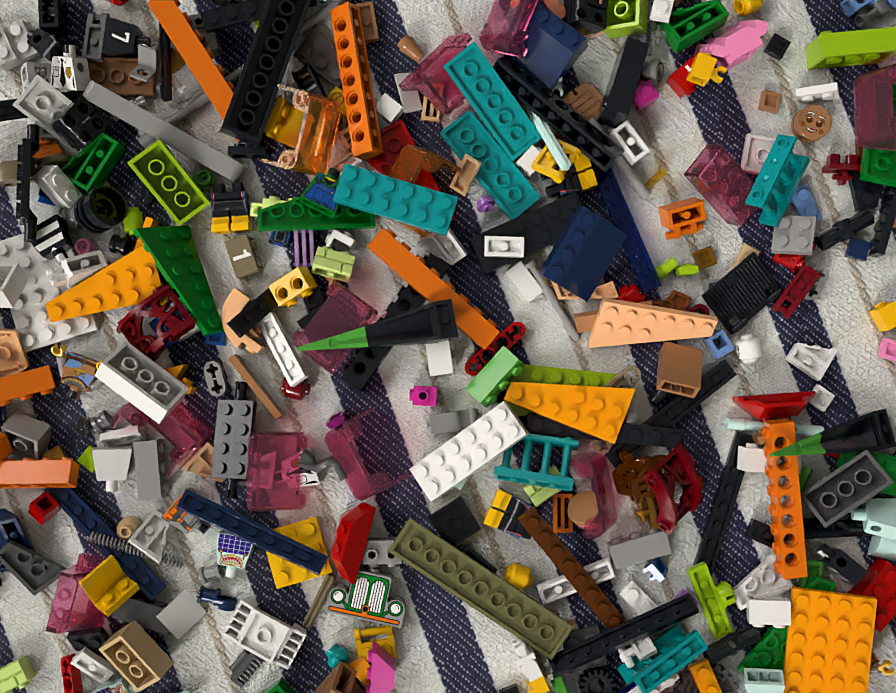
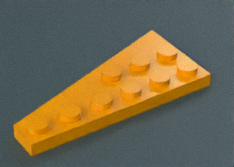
M144 245L47 302L45 305L50 322L141 303L153 294L152 291L155 288L163 285L160 271L155 265V259L150 252H146L143 247Z
M511 382L504 401L615 444L635 389Z

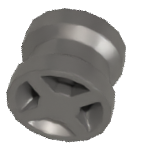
M106 410L100 412L98 417L90 419L92 427L99 434L105 433L106 429L113 428L116 425L113 417Z

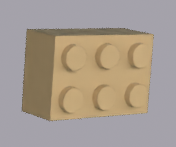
M135 620L113 633L98 649L137 692L159 681L174 663L168 654L156 644L155 640Z

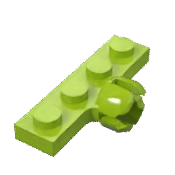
M704 561L687 568L686 571L713 638L717 640L728 633H733L725 613V608L737 600L736 595L733 596L735 592L732 586L727 581L714 584L707 564Z

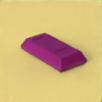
M346 410L329 417L326 426L333 429L345 423Z

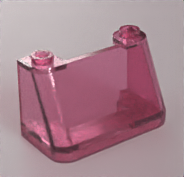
M495 0L485 26L479 35V40L484 49L524 58L528 50L523 45L524 39L527 40L528 38L525 31L538 0Z
M337 281L326 290V293H328L327 299L305 329L297 330L291 338L293 340L292 345L298 348L302 345L370 325L376 318L378 311ZM353 348L306 350L301 352L333 374Z
M255 431L249 434L247 471L248 511L303 509V506L306 504V494H303L302 490H300V467L297 465L300 460V452L307 446V436H304V431Z
M596 451L571 455L569 466H574L575 473L579 477L590 478L592 492L595 493L599 516L589 518L586 521L585 530L580 527L579 529L586 539L602 536L617 522L608 461L604 454H599Z

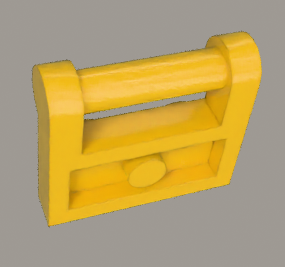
M557 139L563 151L569 154L568 159L572 165L582 155L581 150ZM546 145L531 164L533 170L552 178L556 183H562L567 172L566 170L562 171L559 169L557 171L554 169L557 162Z
M384 625L366 629L354 628L358 658L364 656L368 662V650H372V642H377L393 658H397L393 626ZM384 633L388 635L386 638L362 641V637Z

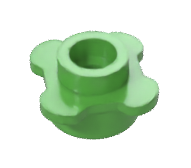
M207 167L202 168L193 177L195 182L200 184L202 190H207L208 186L217 180Z

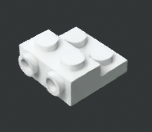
M22 19L5 27L0 24V67L5 71L40 56L39 52L27 43L29 30Z

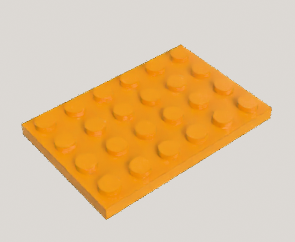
M792 586L790 597L791 626L788 625L783 667L784 693H867L877 607L876 597Z

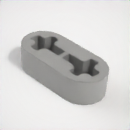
M822 265L812 267L815 271L820 270L822 277H819L812 288L814 294L809 296L808 292L804 298L805 300H814L820 296L829 275L826 267Z
M217 361L207 362L204 366V375L210 394L215 397L225 395L228 385L222 365ZM212 364L214 367L218 368V370L215 371L216 378L214 377V374L212 372H209V369L212 368ZM215 380H217L218 385L223 387V389H220V393L214 391V387H216Z

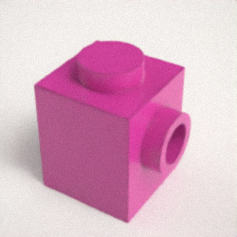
M642 80L637 84L632 101L637 112L654 104L659 98L651 80L645 83Z
M414 385V389H410L409 401H413V405L436 406L437 387Z

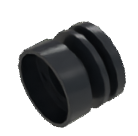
M99 186L79 198L75 203L73 212L75 220L81 228L92 234H102L124 221L127 216L128 206L125 198L117 189L110 186Z

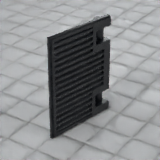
M753 251L701 296L729 334L732 335L746 326L748 321L766 305L773 303L779 298L783 291ZM770 286L774 292L767 296L764 291ZM736 315L739 321L732 325L729 320Z

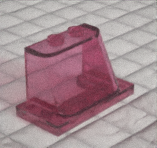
M469 33L449 35L398 85L401 90H419L444 115H449L454 109L462 106L465 97L443 66L467 47L466 45L472 40Z
M81 553L79 554L77 564L60 572L46 627L47 632L60 634L103 627L106 615L94 606L79 582L102 563L105 558Z

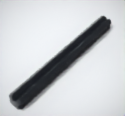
M159 22L160 98L163 102L172 100L171 39Z

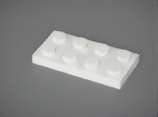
M37 74L12 105L77 155L84 150L82 148L80 151H77L75 148H72L67 143L68 141L52 128L51 124L69 107L72 101Z

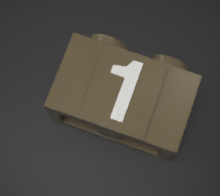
M245 234L224 241L236 278L242 280L262 273L261 267H263L261 258L256 256L255 249H257L254 238H250V236Z

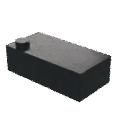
M627 37L617 54L605 95L601 101V108L597 117L598 123L616 129L628 116L650 44Z

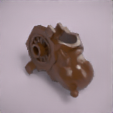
M627 450L619 452L622 463L612 472L617 493L630 496L631 501L635 500L636 504L644 502L643 497H655L654 492L643 476L667 455L661 454L653 457L633 458L632 453H627ZM669 459L665 464L670 467L672 460ZM662 466L657 470L658 473L668 475V472Z

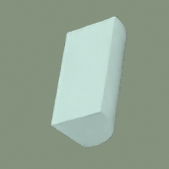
M872 535L867 555L896 562V540Z

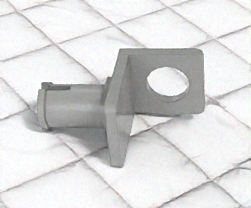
M154 43L151 47L143 44L138 45V65L130 72V77L148 82L157 73L159 44ZM138 72H146V73H148V75L141 76V75H139V74H137V73H138Z

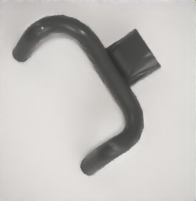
M305 448L297 465L304 468L301 471L308 474H313L311 471L320 472L328 467H334L340 481L348 478L347 475L354 472L348 459L342 454H334L317 463L315 456L310 450Z

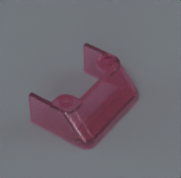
M896 64L862 74L853 83L855 140L862 148L896 151V117H894L892 84H896Z
M182 401L160 424L129 402L117 411L110 425V428L114 429L127 420L131 425H138L140 427L148 422L173 444L175 448L170 453V459L173 464L165 475L166 479H169L182 468L211 436L210 427Z
M374 407L333 428L325 435V444L332 457L341 463L348 477L345 481L354 497L358 500L372 497L411 476L409 472H405L392 480L384 472H376L370 476L353 445L352 440L358 438L362 432V426L358 419L375 411Z

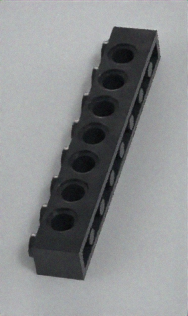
M505 55L497 59L493 68L516 99L574 147L580 149L587 158L604 172H607L614 166L624 153V150L510 56Z
M432 253L429 256L425 255L423 257L426 261L424 265L429 269L434 268L440 273L439 278L442 280L450 266ZM409 284L407 287L403 286L397 293L399 298L395 303L392 301L386 309L388 313L384 318L380 317L377 322L407 312L400 309V304L403 301L410 302L411 307L408 310L410 311L423 306L427 300L422 295H413L411 293L412 287ZM393 346L374 347L377 350V355L374 358L367 356V350L370 347L358 348L352 356L354 358L350 365L347 363L342 369L341 373L343 375L341 379L361 392ZM358 363H363L366 367L362 374L356 371Z

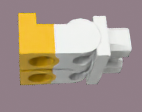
M519 638L514 640L515 661L518 667L521 666L522 673L528 677V680H526L528 692L546 693L550 691L533 647L527 645Z

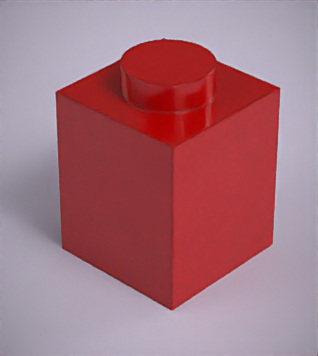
M46 491L30 503L28 513L42 526L58 513L60 504Z

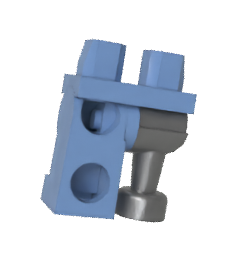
M843 0L840 6L847 16L851 17L868 5L871 10L867 13L861 12L854 18L856 26L864 29L869 26L871 19L875 17L882 18L896 7V0Z

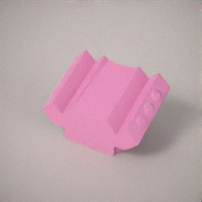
M762 20L738 21L737 27H727V30L720 35L708 38L706 44L697 45L695 54L699 51L701 53H709L717 59L716 64L718 67L723 66L729 70L750 58L762 46L763 42L760 36L767 32L769 22Z

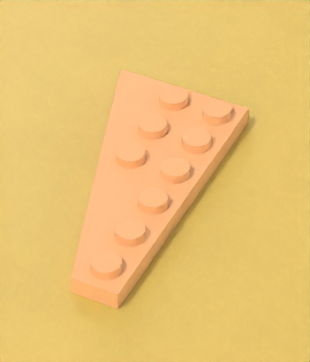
M603 297L588 340V348L711 337L718 319L717 316Z

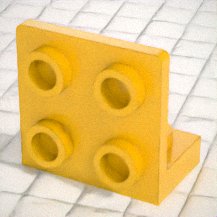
M278 96L268 118L264 133L273 140L302 151L311 133L310 126L315 120L312 114L289 105L285 98Z
M112 555L107 557L79 582L94 606L108 617L140 589L136 582L125 575Z

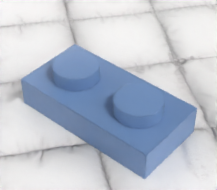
M807 183L797 187L791 199L796 215L815 216L817 220L821 219L822 216Z

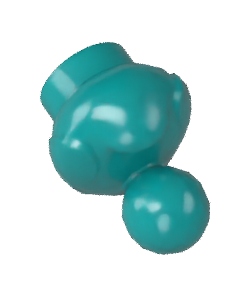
M338 643L325 653L328 657V665L331 668H335L340 661L345 662L350 657L349 650L345 647H340Z

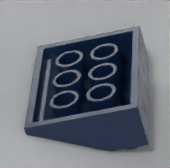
M521 0L510 15L493 47L504 56H510L552 91L559 79L566 74L585 51L588 44L586 37L537 0Z
M578 205L538 273L588 302L626 239L627 234L585 206Z

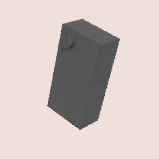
M866 449L801 493V498L822 525L827 528L893 485L894 482Z

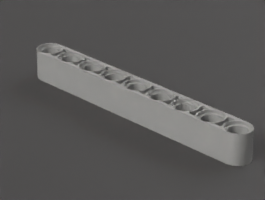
M90 80L83 93V96L94 105L157 140L161 138L166 145L233 182H237L245 168L244 165L96 82Z

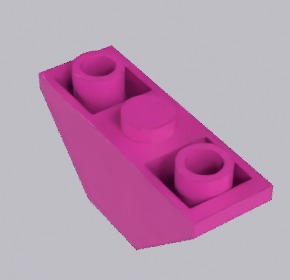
M372 642V650H368V662H371V667H367V679H370V684H366V693H389L394 689L395 659L377 642Z

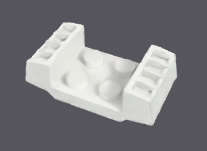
M249 598L242 599L223 635L245 650L288 670L307 635L306 629L296 623L290 626L258 609L259 603Z

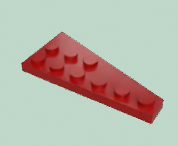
M400 119L380 130L384 154L366 161L382 175L441 192L403 120Z

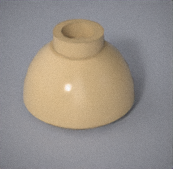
M135 516L123 518L117 526L118 537L127 543L143 522Z

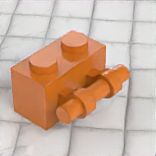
M692 197L658 207L661 225L671 230L665 232L667 240L672 238L679 239L682 235L686 234L693 235L697 231L704 229L702 222L696 224V222L706 220L704 201Z

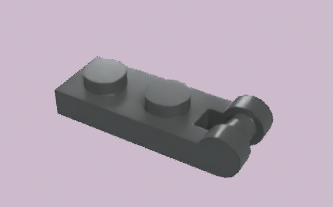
M92 12L88 13L82 58H86L88 62L104 63L102 49L107 17H110L109 13H102L101 15Z

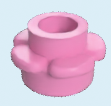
M89 238L79 239L75 244V249L79 255L93 252L92 250L95 248L94 243Z

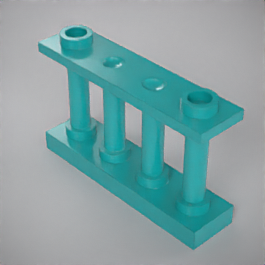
M778 134L745 201L746 205L762 208L758 219L760 224L778 228L810 162L808 156L793 153L792 150L797 137Z
M529 433V435L519 441L525 443L521 468L519 470L511 469L512 446L504 452L502 465L500 467L495 466L494 479L572 491L574 478L568 476L571 450L577 451L579 441L571 437L556 438ZM533 444L544 445L541 471L538 473L531 472L529 469ZM552 447L564 449L561 472L558 476L550 475L549 473Z
M676 623L652 641L657 649L656 654L641 662L637 656L632 657L635 664L633 667L628 668L625 663H622L617 669L627 685L634 681L641 693H650L707 650L708 647L697 630H693L686 635L680 624Z

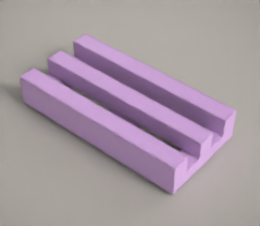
M314 230L294 231L295 267H312L315 258ZM306 233H309L310 263H307ZM299 234H302L303 263H300Z

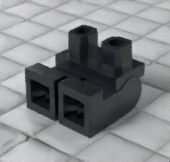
M564 0L563 6L566 9V13L562 20L571 27L585 28L592 34L606 29L607 11L605 10L608 9V0H603L602 4H599V0Z
M81 95L73 100L69 107L51 125L57 133H60L68 141L67 143L72 148L80 151L94 141L110 123L98 111L92 113L95 108ZM79 103L84 104L87 111Z

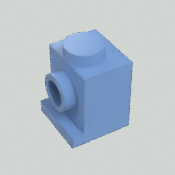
M715 329L711 337L703 339L713 359H720L735 349L723 329L718 331ZM713 340L718 341L717 346L714 345Z

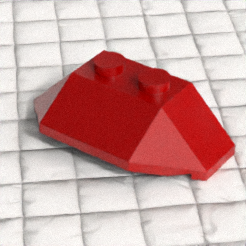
M815 391L736 396L732 397V400L752 418L760 419V422L778 417L779 419L787 418L791 420V416H799L815 397L816 393Z
M362 502L341 514L331 549V558L341 577L351 584L356 582L376 507L366 502Z

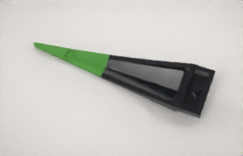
M452 300L431 302L382 321L299 346L297 349L299 351L433 344L458 339Z
M886 409L863 413L775 451L769 456L863 452L866 449L868 451H877L895 447L896 442Z

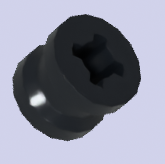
M114 234L109 242V251L112 253L119 252L121 255L126 256L131 250V238H121L120 235Z

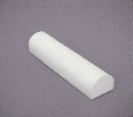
M608 557L584 566V569L597 584L616 577ZM564 575L536 585L544 605L577 592Z

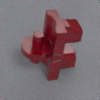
M830 154L827 156L826 165L822 167L821 173L832 174V180H837L838 185L844 186L847 180L853 179V175L848 174L857 173L861 170L859 157L853 154L845 156V163H840V154Z

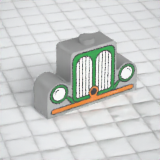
M360 566L356 582L351 584L350 589L343 583L335 584L328 595L325 612L401 628L406 603L401 596L388 597L393 578L392 573L380 571L378 567L365 568Z

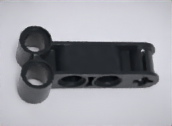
M307 62L303 68L296 72L292 71V76L315 120L310 126L312 135L319 139L327 140L333 134L332 129L338 131L346 129L348 127L347 116L334 110L311 64ZM340 116V123L335 125V119ZM324 126V132L319 134L320 127Z

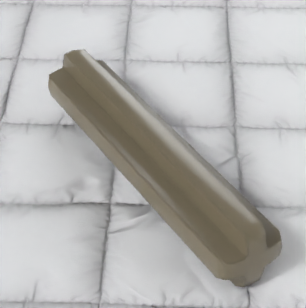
M331 573L326 575L302 622L304 626L308 628L313 626L336 580L335 575Z

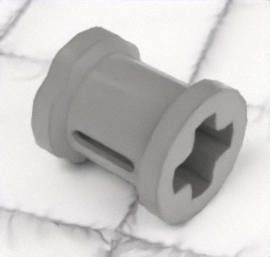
M216 561L214 565L199 568V576L202 583L206 584L215 578H223L224 570L222 565L217 564Z

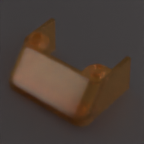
M278 84L277 88L294 93L292 99L293 106L297 110L304 112L295 151L286 149L280 154L279 161L261 158V162L316 176L318 172L325 174L328 170L341 115L340 103L328 97Z
M408 144L401 149L387 176L414 184L421 169L428 172H436L442 167L454 174L460 172L462 168L437 153ZM388 219L418 237H425L426 233L414 226Z

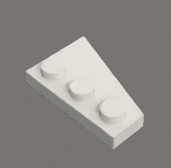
M774 552L733 588L735 592L733 596L736 595L737 597L736 604L738 609L747 608L746 596H775L791 589L793 586L790 579L784 580L775 572L774 561H776Z

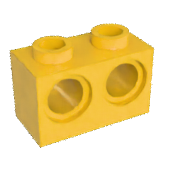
M297 267L268 287L279 306L291 307L298 303L297 300L299 298L311 295L313 293L312 290L318 286L307 267ZM300 280L303 281L302 287L300 286Z

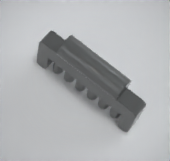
M244 649L229 667L233 672L230 680L240 688H243L248 681L247 679L251 678L250 675H253L257 668L260 667L259 664H262L265 660Z

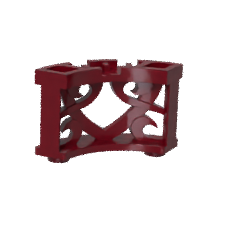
M169 284L164 287L161 285L152 291V295L139 303L117 323V333L120 334L122 332L132 346L152 361L159 359L166 349L165 344L168 341L175 342L195 328V320L186 311ZM167 295L175 304L168 312L166 310L169 307V302L164 303L163 306L160 305L161 299ZM179 310L185 320L174 315V313ZM145 316L161 318L156 328L158 339L153 335L143 336L142 324ZM164 326H168L167 332L163 329Z
M681 443L643 476L654 492L658 502L659 514L655 522L667 535H670L675 530L677 522L689 511L693 513L701 505L704 498L702 495V489L704 488L702 476L697 474L694 468L696 465L695 461ZM669 459L672 460L670 467L665 464ZM662 466L668 472V475L658 473L657 470ZM676 482L683 484V492L679 498V503L674 501Z

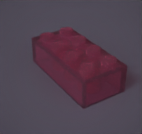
M707 144L684 173V176L727 224L742 227L757 208L745 204L754 183L722 145Z

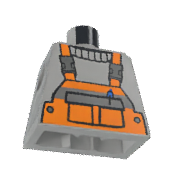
M191 487L187 488L188 490L195 493V491ZM184 490L161 518L186 534H189L196 528L204 535L211 527L209 523L176 508L185 492Z

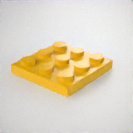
M317 516L272 529L328 556L319 576L333 572ZM266 551L277 589L319 577Z

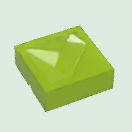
M683 264L679 268L674 269L676 277L692 276L698 274L699 269L698 266L692 264Z
M89 445L77 461L92 473L95 472L92 455L93 446Z

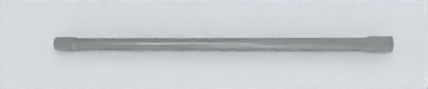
M333 0L303 21L298 37L331 14L330 10L352 0ZM244 64L225 77L227 83L231 81L234 84L238 81ZM205 92L167 118L165 122L175 126L209 102L210 99ZM145 133L137 140L146 148L157 139Z

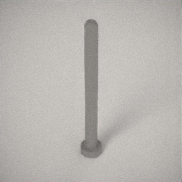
M534 259L525 265L526 269H530L575 341L579 340L580 334L577 333L575 326L545 278L538 273L539 269L536 266L538 262Z

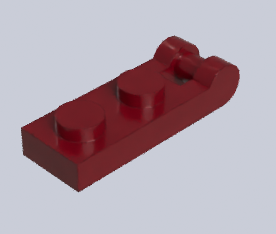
M804 264L776 301L772 310L784 314L783 317L789 319L821 274ZM785 300L792 303L789 308L783 305Z

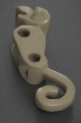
M53 154L42 158H31L30 183L35 182L32 177L45 165L54 164V166L62 168L70 161L69 159L72 156L68 154ZM17 160L0 162V186L13 187L17 186V183H21V181H17V164H21V162H17Z

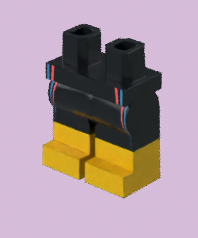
M582 153L580 158L575 160L566 172L562 183H556L552 178L540 173L542 181L552 179L553 185L545 188L547 197H558L560 199L575 191L578 194L595 189L598 183L593 168L590 169L592 167L590 159ZM558 164L554 168L557 171L560 169Z
M233 182V192L226 193V184H214L213 194H210L212 233L252 232L251 217H249V194L245 192L244 183Z
M498 487L485 515L483 524L497 528L518 539L520 537L531 539L532 536L518 521V517L531 508L533 504Z

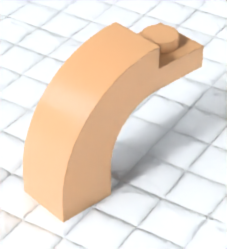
M234 288L227 297L222 310L224 331L231 343L237 348H242L246 344L244 347L252 354L255 352L261 354L265 349L263 345L251 339L247 333L239 338L227 325L232 318L253 301L239 289Z

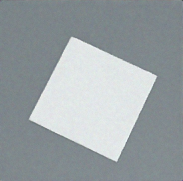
M185 589L156 617L177 639H180L207 612Z

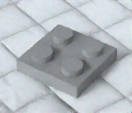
M783 215L778 228L774 227L771 253L812 255L817 218L815 216Z

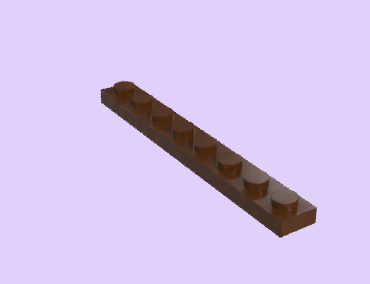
M534 506L518 517V521L608 629L626 622L625 617Z

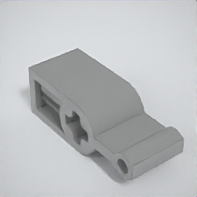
M476 408L425 415L427 431L430 435L463 430L477 421Z

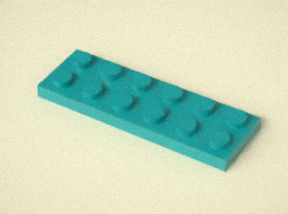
M475 42L471 43L443 66L511 161L542 139L534 124Z
M470 109L440 132V136L461 161L465 154H468L482 163L475 179L488 195L495 200L497 206L509 220L519 217L541 199V196Z
M345 163L333 202L447 236L458 197Z

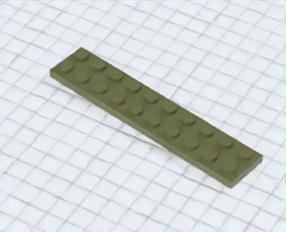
M409 517L388 549L390 553L550 660L553 659L573 629L572 624L412 517Z

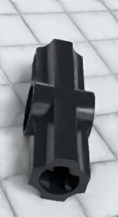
M865 209L850 218L832 225V228L815 236V244L824 251L839 242L842 243L856 236L857 232L875 223L872 212Z
M750 624L734 633H728L724 638L708 645V649L703 652V657L708 659L710 665H713L729 656H734L739 651L762 639L760 631L757 627ZM727 641L734 642L736 648L730 647Z

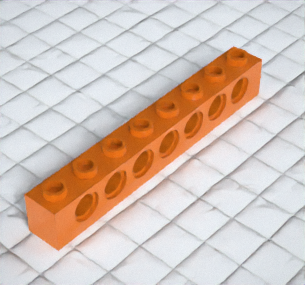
M346 2L330 10L331 24L333 26L337 61L339 63L340 79L346 106L348 131L351 137V150L355 158L368 160L384 153L360 7Z
M787 418L763 421L762 436L765 439L763 452L765 458H767L765 473L769 480L767 493L771 502L769 504V513L772 516L770 529L772 535H774L772 549L776 557L774 569L784 580L808 577L797 455L783 456V461L780 464H777V460L781 456H769L775 451L796 443L794 421ZM781 437L780 444L776 445V439ZM785 476L784 481L779 484V479ZM786 495V500L781 503V498ZM788 514L787 520L782 522L783 517ZM787 534H790L789 538L787 540H784V537ZM791 553V557L786 559V556Z

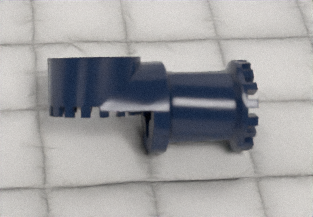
M201 585L200 593L197 596V603H213L214 606H218V609L223 611L235 610L237 602L235 597L222 596L220 588L214 590Z

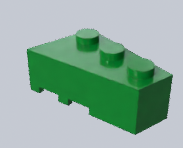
M711 0L694 4V7L677 8L676 11H672L669 23L656 21L655 25L675 54L723 27L729 13L720 0Z
M102 132L78 155L72 156L69 159L70 161L60 169L71 182L90 192L94 188L103 186L126 150V147Z

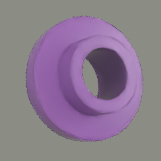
M489 195L481 197L476 203L478 211L484 213L491 211L495 200Z

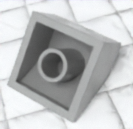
M15 411L1 426L2 433L7 435L13 455L21 458L42 460V454L45 453L51 439V425L45 421L34 419L28 414Z

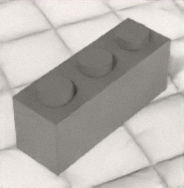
M162 439L133 442L138 501L166 497L169 492V483L166 481L165 475L168 470L167 463L164 462V454L166 453L165 443H163Z
M650 527L644 533L637 531L630 533L629 537L626 538L614 537L610 539L611 542L606 543L613 567L618 569L672 554L667 534L660 528L653 529Z

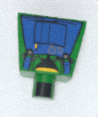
M330 168L327 175L318 172L303 192L300 203L334 218L338 203H334L333 198L339 183L337 179L340 172L334 168Z

